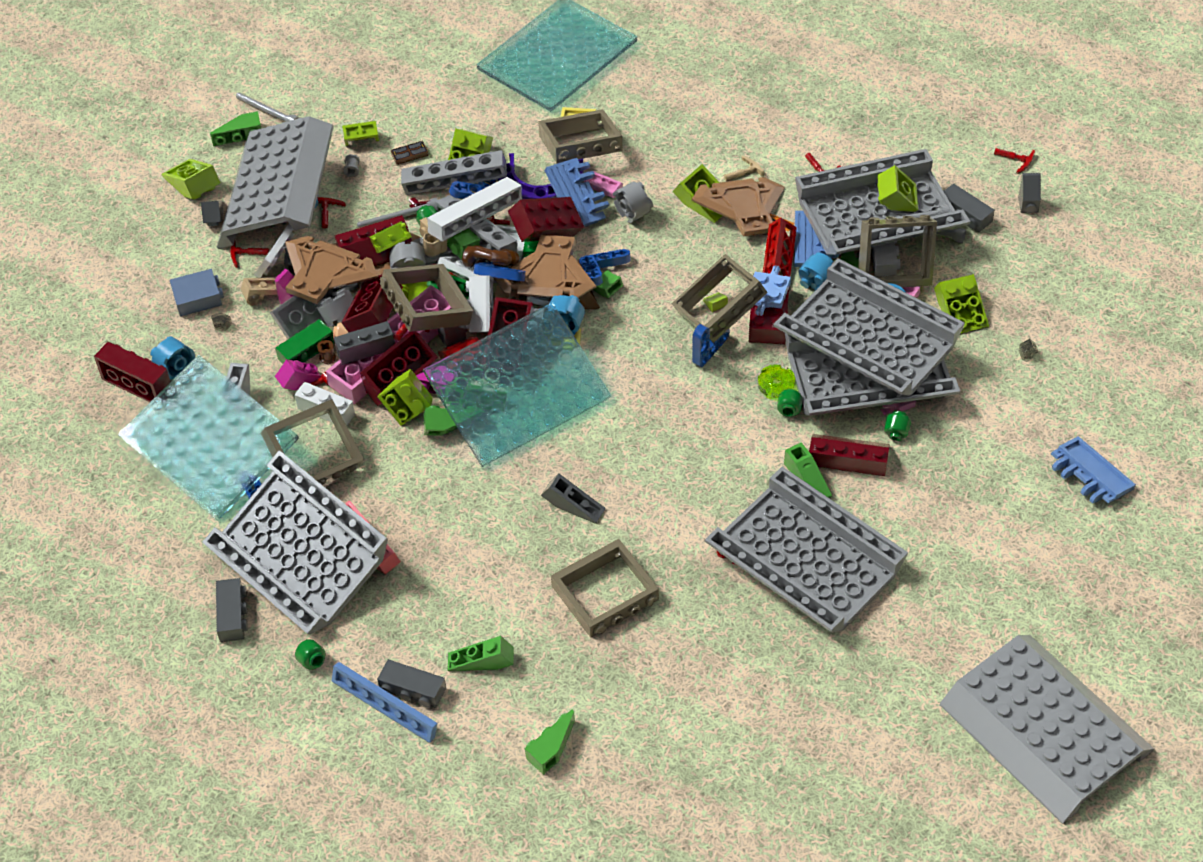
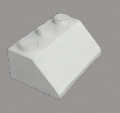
M490 275L469 277V281H466V292H469V299L466 300L473 309L470 324L466 325V328L471 333H488L493 312V277Z

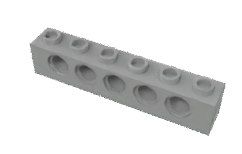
M502 150L401 169V185L406 195L450 188L454 181L477 183L507 177V162Z
M451 195L435 201V209L439 212L461 200ZM484 219L469 227L480 238V246L491 250L508 249L517 253V240L488 219Z

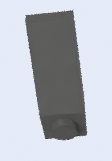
M559 473L549 482L541 494L543 498L555 507L595 524L606 509Z

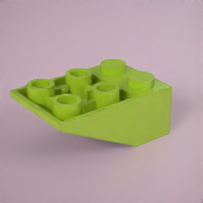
M974 274L942 281L934 287L941 310L965 323L961 333L989 327Z

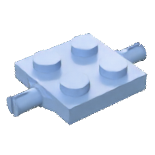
M773 266L770 274L755 271L753 275L768 292L755 304L758 306L755 312L758 316L759 314L760 316L763 315L765 308H781L791 283V277L778 275L780 271L779 266Z

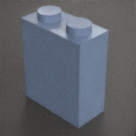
M212 269L170 279L180 317L222 306L221 298H224L221 287L217 288L220 282L218 275H214Z

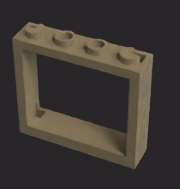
M604 109L538 121L539 137L556 163L574 158L584 159L623 151L622 135ZM603 128L608 135L561 145L554 138Z
M920 215V218L903 216L902 219L886 217L883 220L872 217L862 221L858 269L869 274L872 229L924 226L920 274L875 277L888 284H896L900 287L932 286L937 221L930 218L929 215Z
M726 254L671 303L678 313L696 328L701 323L688 312L727 275L733 271L748 283L747 287L704 325L710 329V341L713 343L768 293L758 279Z
M444 264L383 270L382 277L380 278L381 288L385 291L388 300L393 304L395 311L399 314L409 332L470 324L473 309ZM435 281L452 309L416 313L398 284Z
M333 399L264 427L260 433L272 457H274L279 450L284 454L275 435L328 413L352 459L312 476L321 485L325 484L327 479L333 478L335 480L343 476L345 471L353 472L355 469L360 468V464L364 461Z
M620 539L551 575L553 589L590 638L598 633H604L607 628L613 625H619L623 619L630 615L638 614L641 609L652 606L655 601L659 600V588ZM621 557L646 590L591 620L566 586Z

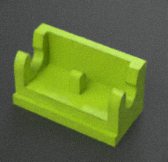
M376 121L342 125L345 146H349L348 141L375 138L376 141H379Z
M401 221L370 236L376 252L379 253L412 236L407 231L406 224Z

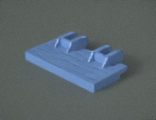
M574 158L546 167L544 171L556 196L572 198L584 227L606 218L603 211L596 212L610 206L609 202L604 201L594 204L595 201L605 197L604 192L594 194L588 181L581 183L595 176L593 171L583 174L579 173L590 167L589 162L580 164L578 159Z
M795 211V226L797 230L794 267H801L812 254L815 255L816 253L825 254L831 259L838 258L840 254H826L804 211Z
M1079 436L1060 445L1058 449L1051 453L1054 458L1059 459L1052 466L1054 471L1066 467L1061 473L1062 478L1065 479L1076 475L1086 484L1081 490L1083 496L1095 491L1089 500L1093 504L1102 499L1110 503L1131 492L1136 486L1134 482Z

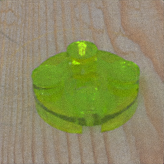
M778 364L769 365L761 370V374L758 375L757 385L766 398H778L783 390H794L795 375L789 368L786 370ZM776 379L777 381H781V382H779V383H773V380Z

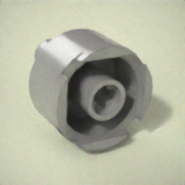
M631 182L613 193V196L616 195L614 205L618 213L622 217L626 216L629 219L627 221L629 223L648 214L651 207H653V202L645 193V187L641 182Z
M401 242L390 249V269L426 265L424 248L416 242H411V244Z
M339 288L331 293L332 297L327 299L324 297L317 304V309L328 327L334 325L333 321L342 322L354 299L349 289Z

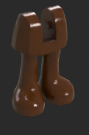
M475 245L468 246L465 249L462 262L465 267L470 268L474 264L485 262L486 260L493 262L495 266H512L519 262V255L513 250H491Z

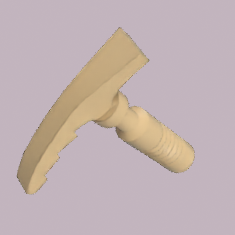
M742 155L741 159L747 164L749 163L750 166L747 169H740L723 175L725 181L744 176L749 172L753 173L754 171L763 177L764 170L755 161Z

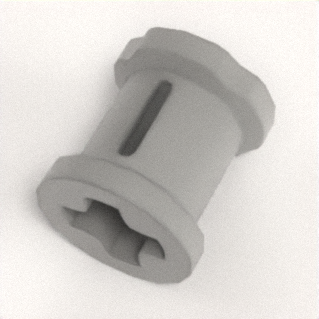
M349 154L345 156L344 162L346 166L344 167V174L348 177H356L359 174L358 165L360 158L357 155Z

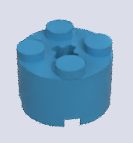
M822 253L812 254L798 271L801 279L800 284L806 289L811 287L816 291L827 280V269L832 265L833 260Z
M555 295L549 303L543 323L549 331L551 329L555 331L557 336L572 337L580 328L585 315L584 307L579 302L577 296Z
M172 336L167 337L150 352L152 362L157 365H163L168 370L171 380H181L192 370L191 364L192 362L195 363L196 359L195 353L191 348Z

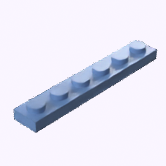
M338 662L334 665L332 682L430 743L434 740L438 723L342 663Z

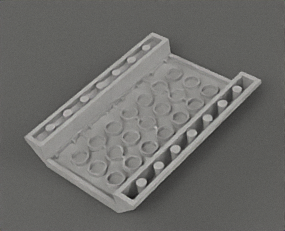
M308 116L253 130L249 133L217 243L218 249L233 246L237 233L288 221L294 231L310 227L334 129L333 124Z
M927 149L795 177L800 206L826 254L836 255L860 249L861 223L872 217L879 219L935 211L939 206L948 205L950 212L930 217L937 221V232L969 225L970 220L963 209L955 211L931 171L933 159ZM896 165L915 182L918 210L916 212L889 210L885 205L883 206L878 199V174ZM924 226L872 229L871 247L923 235Z
M837 259L827 269V280L791 316L784 313L774 323V327L901 395L911 396L953 349L965 323Z
M785 333L788 360L797 390L803 397L802 408L806 415L811 416L960 394L957 380L955 377L950 378L944 359L911 396L901 395Z
M279 450L267 464L273 470L272 473L226 528L220 531L214 527L202 543L310 635L330 625L381 564L388 539Z
M781 467L769 478V488L724 531L717 527L705 539V542L830 632L843 631L895 578L908 555V552L784 467Z
M1017 635L960 678L939 704L1062 824L1079 811L1082 802L1134 760L1140 762L1154 751V748L1031 635Z

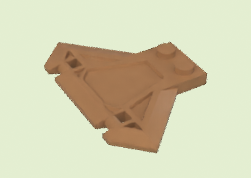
M759 177L758 182L751 178L713 183L712 188H708L707 185H700L691 201L735 221L743 237L768 233L769 224L773 222L770 213L785 186L765 177Z
M541 235L536 251L509 267L510 269L526 271L525 281L493 277L505 294H511L513 290H518V295L552 298L555 295L567 294L579 298L596 288L594 282L572 256L577 242L576 238L566 236Z
M310 236L285 242L295 273L294 278L285 287L286 292L318 304L329 289L378 278L370 258L366 257L361 260L359 259L360 255L321 240L315 243L313 242L314 238Z

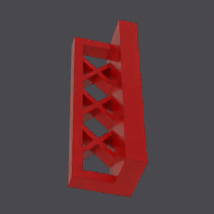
M779 218L769 224L762 273L770 274L773 266L776 265V267H780L783 275L791 276L797 227L783 218ZM785 228L790 230V236H788ZM784 241H785V243H786V245H787V247H788V251H786V249H785V247H784V245H783V242H784ZM782 255L786 261V266H784L781 260Z

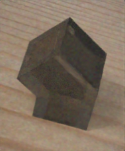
M222 312L211 315L215 331L219 329L226 331L232 325L231 317Z
M1030 338L1019 345V354L1022 360L1031 359L1034 354L1039 352L1035 342Z

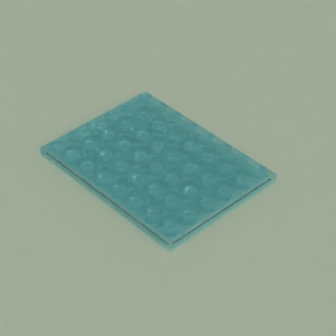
M558 0L477 63V69L552 112L636 43L637 36L572 0Z
M553 302L423 370L481 467L611 397L610 392Z
M198 355L118 435L218 521L270 469L267 464L273 457L260 433L264 427L280 420L203 357ZM291 429L275 435L284 453L299 439L298 435Z

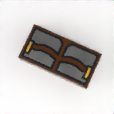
M423 140L390 150L396 165L429 156Z

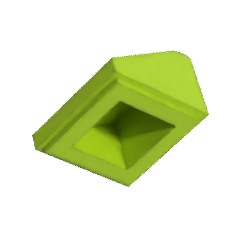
M718 292L704 298L703 301L710 311L714 312L728 304V297Z

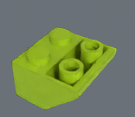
M455 128L448 160L489 153L493 137Z
M411 369L397 377L378 395L379 400L400 426L425 411V408L431 406L433 401L432 395Z

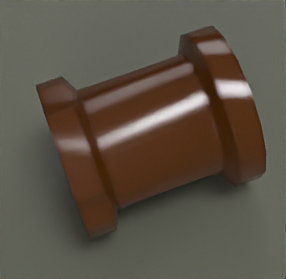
M329 340L318 343L317 348L320 353V361L323 364L333 363L336 359V354L333 352V343Z

